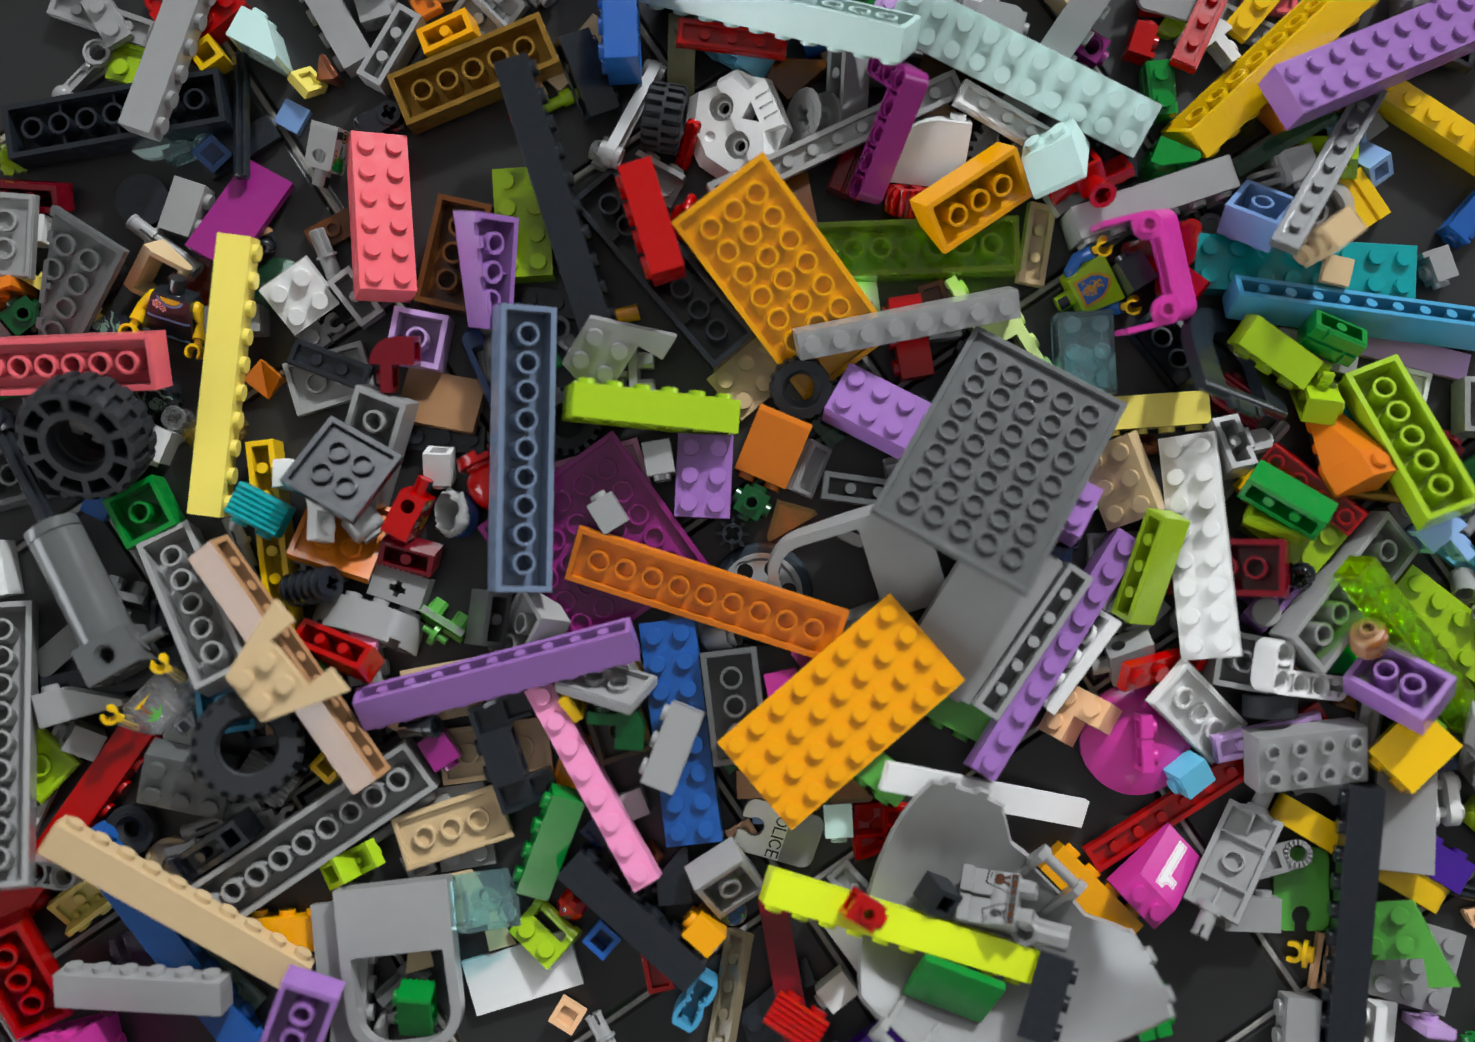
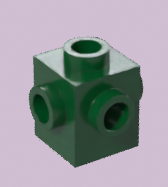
M18 295L5 304L7 308L0 312L2 321L16 336L37 335L36 320L37 317H40L41 312L39 300L35 298L31 301L26 295L23 297ZM29 313L28 317L23 319L24 314Z
M753 483L752 486L746 484L744 489L738 487L731 502L735 503L733 510L737 512L735 517L748 524L752 520L757 523L759 518L765 520L773 506L768 503L771 498L766 495L768 490L756 483ZM753 497L757 500L756 507L750 508L747 506L746 501L748 498Z

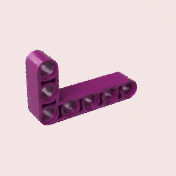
M870 57L867 65L868 75L888 88L850 182L849 196L874 205L880 204L885 196L929 85L927 73L904 60L897 63V65H886L880 62L881 59Z

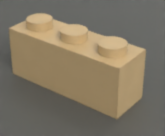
M1350 205L1313 227L1297 256H1292L1296 262L1308 268L1340 250L1366 230L1367 227Z

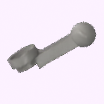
M91 39L84 45L82 54L86 60L85 63L63 85H58L53 89L52 97L80 92L97 73L103 71V67L109 65L112 59V51L102 39ZM96 51H106L103 59L93 60V55Z

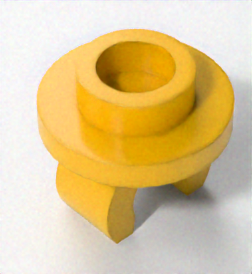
M1305 939L1303 945L1297 940H1289L1287 942V946L1295 947L1298 950V956H1286L1288 962L1298 963L1301 961L1302 968L1306 969L1308 963L1314 964L1315 947L1310 946V940Z

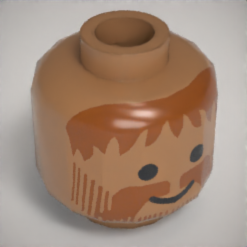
M1363 617L1351 624L1348 632L1349 647L1353 654L1365 660H1373L1386 653L1389 646L1388 629L1383 622L1372 617Z

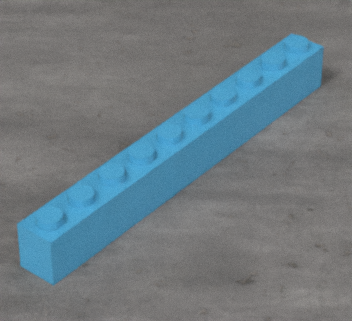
M1234 275L1222 297L1225 317L1229 319L1243 320L1246 314L1261 316L1274 325L1299 328L1316 308L1366 329L1367 337L1475 351V307L1242 275Z

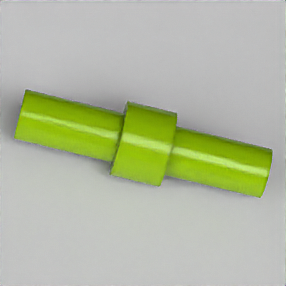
M566 88L558 92V96L550 99L549 103L545 104L548 113L562 106L566 108L575 103L571 89Z

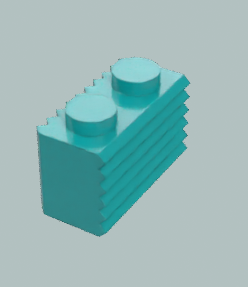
M240 481L232 493L227 506L224 508V512L232 515L230 518L232 522L243 527L249 524L257 528L255 534L271 540L272 537L282 538L297 508L250 483Z

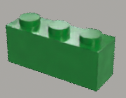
M1262 459L1237 495V497L1312 541L1318 537L1328 524L1338 503Z

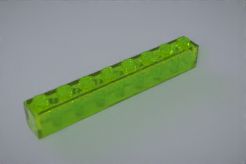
M1349 555L1333 576L1365 617L1378 619L1385 624L1388 629L1389 643L1457 677L1455 695L1440 715L1453 732L1463 734L1462 728L1471 701H1475V688L1376 557Z

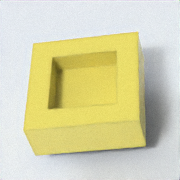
M311 66L291 71L287 78L304 99L324 94L328 87L327 83L316 80L317 72Z

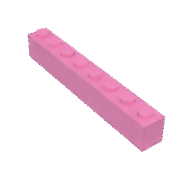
M552 682L544 687L537 686L524 691L526 697L633 891L636 892L660 878L662 872L620 799L603 766H600L597 754L579 722L574 723L558 703L561 694L555 692L556 682Z

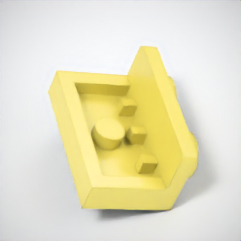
M86 880L67 890H63L50 900L47 905V909L67 925L65 934L68 937H71L77 931H84L94 918L99 914H106L112 908L99 889Z

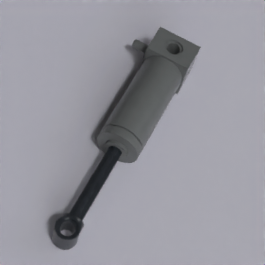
M0 406V448L39 522L24 533V539L80 646L70 653L88 688L114 686L149 667L151 660L155 663L160 661V652L155 641L164 637L165 631L160 626L149 631L145 624L133 623L76 513L55 515L30 465H27L24 461L22 449L18 448L17 440L13 434L15 432L16 415L12 410Z

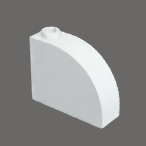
M950 112V116L928 115L915 119L890 182L929 187L966 163L972 130L971 119L966 118L967 115L960 112Z

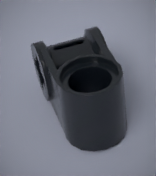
M392 100L383 101L368 112L358 115L352 121L355 131L397 134L407 126L399 105Z

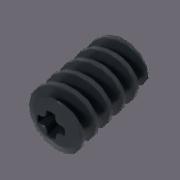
M334 566L296 571L286 574L282 578L280 594L285 603L292 607L332 602L341 595L344 581L339 569Z

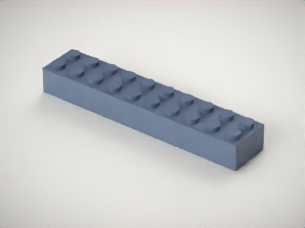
M500 303L493 307L487 591L552 592L557 307Z

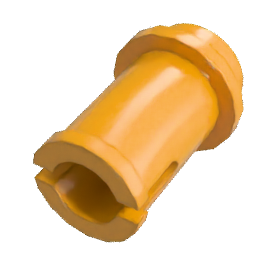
M636 303L616 309L618 321L627 323L640 321Z

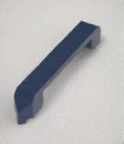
M468 327L461 339V345L491 409V390L474 355L484 350L485 339L479 328Z

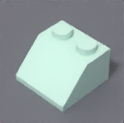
M241 5L226 35L242 52L248 53L250 58L288 77L293 70L284 39L276 31L277 26L267 20L269 16L255 7L250 10Z
M1074 118L1065 123L1060 122L1040 135L1035 134L1029 137L1023 144L1021 160L1035 200L1081 180L1087 175L1090 143Z

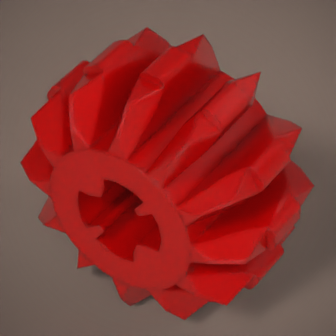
M899 183L889 185L883 201L884 211L900 218H916L909 200L925 190L926 187Z

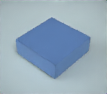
M286 98L273 122L300 137L313 113Z

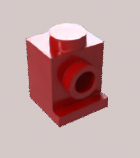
M1137 20L1130 31L1121 60L1143 66L1145 62L1154 59L1156 54L1154 52L1160 37L1156 36L1159 28L1157 23L1152 20Z
M853 886L838 910L844 917L872 934L875 929L881 930L888 919V915L885 914L888 908L855 886ZM872 909L869 916L864 918L865 910Z

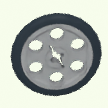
M755 542L739 547L730 552L717 568L737 574V569L740 565L748 564L753 569L751 579L769 584L768 575H766L764 567L776 544ZM789 552L780 564L779 578L782 586L785 583H792L796 587V593L813 598L810 574L803 562L794 553ZM743 636V643L754 646L770 645Z

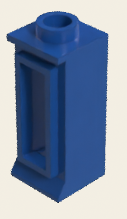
M1475 189L1436 231L1441 236L1442 241L1455 250L1469 244L1470 240L1475 236Z

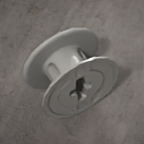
M809 87L799 89L792 97L787 110V117L793 128L790 138L797 142L842 121V107L838 97L834 93L827 91L818 94Z

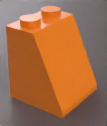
M760 404L735 466V470L739 472L738 477L749 482H753L754 478L764 482V488L778 493L780 489L785 491L813 425Z

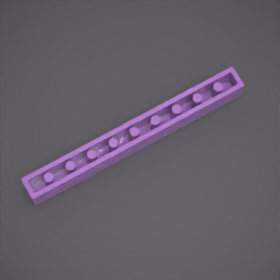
M1121 528L1112 529L1106 533L1083 570L1094 578L1000 719L998 721L994 718L990 719L963 762L964 765L984 778L993 782L996 781L1125 573L1136 538Z
M627 617L356 688L352 704L364 731L382 729L390 724L409 722L417 717L436 715L444 710L456 707L463 708L471 703L483 700L490 701L498 696L520 693L525 689L548 686L552 682L575 679L579 675L602 672L607 668L618 665H629L634 661L640 660L639 643L631 618Z

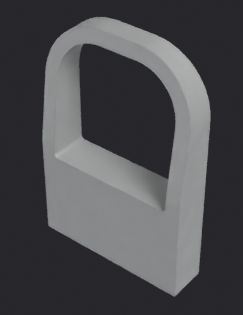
M874 504L841 513L788 533L773 548L768 560L767 569L769 584L783 588L779 578V568L782 560L789 552L806 544L858 530L879 599L850 609L843 632L889 593L907 613L927 607L945 580L936 549L871 514L870 511Z
M452 873L339 886L332 894L341 980L346 982L343 989L346 1015L354 1038L358 1042H448L460 1026L465 1011ZM441 949L444 957L451 1011L448 1025L439 1033L428 1037L388 1040L376 1035L369 1028L364 1018L358 959Z

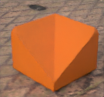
M262 359L258 361L245 377V382L268 400L287 381L281 373Z

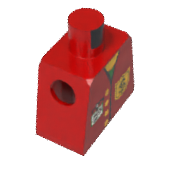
M418 475L414 486L402 488L380 530L403 542L421 536L436 502V497L429 494L434 481L426 476Z

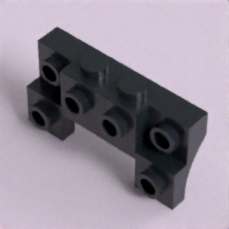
M524 691L517 694L510 693L498 696L490 701L470 705L467 708V712L477 738L474 740L475 749L479 756H483L485 766H483L484 775L487 782L491 781L502 815L519 811L540 801L543 792H548L551 783H557L551 765L534 771L529 770L513 723L533 715L531 704Z

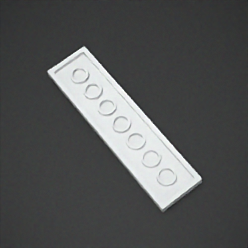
M1214 430L1158 439L1165 510L1173 511L1191 520L1172 573L1181 661L1242 656L1217 432Z

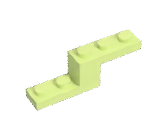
M955 275L944 282L949 298L969 294L966 284L963 280L958 281ZM1022 313L1021 318L979 326L1006 341L1012 339L1016 346L1052 364L1047 356L1043 357L1038 349L1040 344L1033 333L1029 334L1024 326L1026 321ZM975 327L968 328L969 332L972 333Z

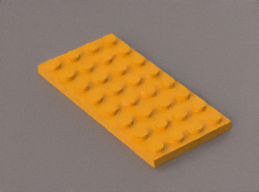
M760 152L671 222L779 365L784 362L783 360L796 356L792 328L878 312L763 152ZM878 346L813 359L825 368L832 382L845 372L849 363L856 364ZM798 374L790 379V382L804 400L812 395L814 383L809 376Z
M889 593L719 739L717 743L787 826L793 830L962 684L965 679Z

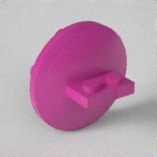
M1148 685L1123 692L1114 686L1105 690L1098 697L1122 710L1110 735H1107L1085 723L1078 736L1080 754L1089 772L1100 783L1116 792L1128 795H1144L1166 787L1168 778L1163 768L1172 763L1187 749L1190 750L1191 745L1145 700L1155 687Z

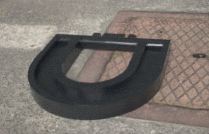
M1213 308L1198 309L1192 317L1186 319L1181 326V342L1195 388L1225 400L1226 406L1229 409H1235L1237 412L1250 417L1254 416L1258 420H1261L1264 415L1278 421L1285 420L1288 411L1279 384L1276 383L1277 378L1271 373L1266 375L1254 367L1256 362L1250 358L1245 360L1233 352L1235 347L1227 342L1240 323L1235 319L1226 318L1225 313ZM1213 340L1226 346L1236 356L1244 370L1251 394L1226 385L1214 349Z

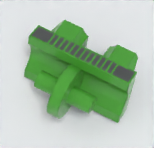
M436 597L428 606L424 604L419 610L421 613L420 619L429 624H425L421 630L429 635L426 643L432 646L436 641H439L446 645L449 640L448 637H450L459 644H462L465 640L468 616L458 611L451 621L446 619L443 615L448 610L449 604L439 597Z

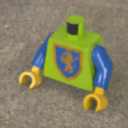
M1100 236L1097 239L1096 245L1090 244L1074 252L1064 268V274L1059 278L1064 292L1053 298V302L1060 312L1071 306L1076 312L1085 314L1088 317H1109L1123 314L1125 310L1130 315H1136L1141 311V306L1137 308L1130 306L1131 302L1139 301V296L1132 295L1126 302L1122 301L1125 296L1106 260V256H1109L1113 251V244L1109 247L1101 246V244L1107 242V236Z

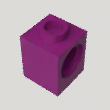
M1092 30L1094 32L1093 36L1086 44L1087 47L1093 49L1094 54L1086 53L1082 45H1079L1074 52V55L1077 56L1075 61L1092 70L1095 65L1098 67L1102 66L1109 55L1106 48L1111 42L1094 30Z

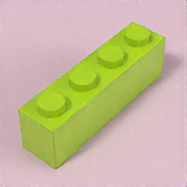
M1147 508L1111 610L1113 614L1129 624H1155L1191 520L1173 511Z

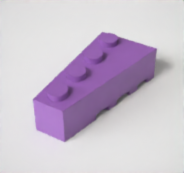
M453 211L468 327L492 329L493 307L500 303L513 304L519 218L477 211Z

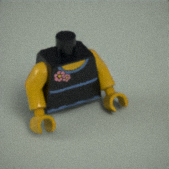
M171 274L169 275L168 283H162L157 288L150 289L137 302L129 316L131 319L130 323L120 325L118 332H126V329L131 327L132 331H139V324H142V329L146 331L166 330V337L189 344L184 349V354L187 358L191 359L194 350L197 349L196 359L202 360L204 357V347L202 345L206 339V334H204V305L202 304V296L199 292L186 289L187 278L184 275Z

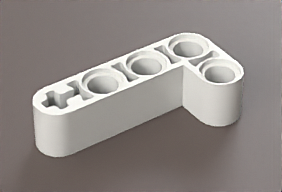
M1267 637L1260 638L1254 648L1251 670V684L1255 690L1279 695L1342 701L1347 694L1343 693L1342 676L1293 669L1295 648L1290 641Z

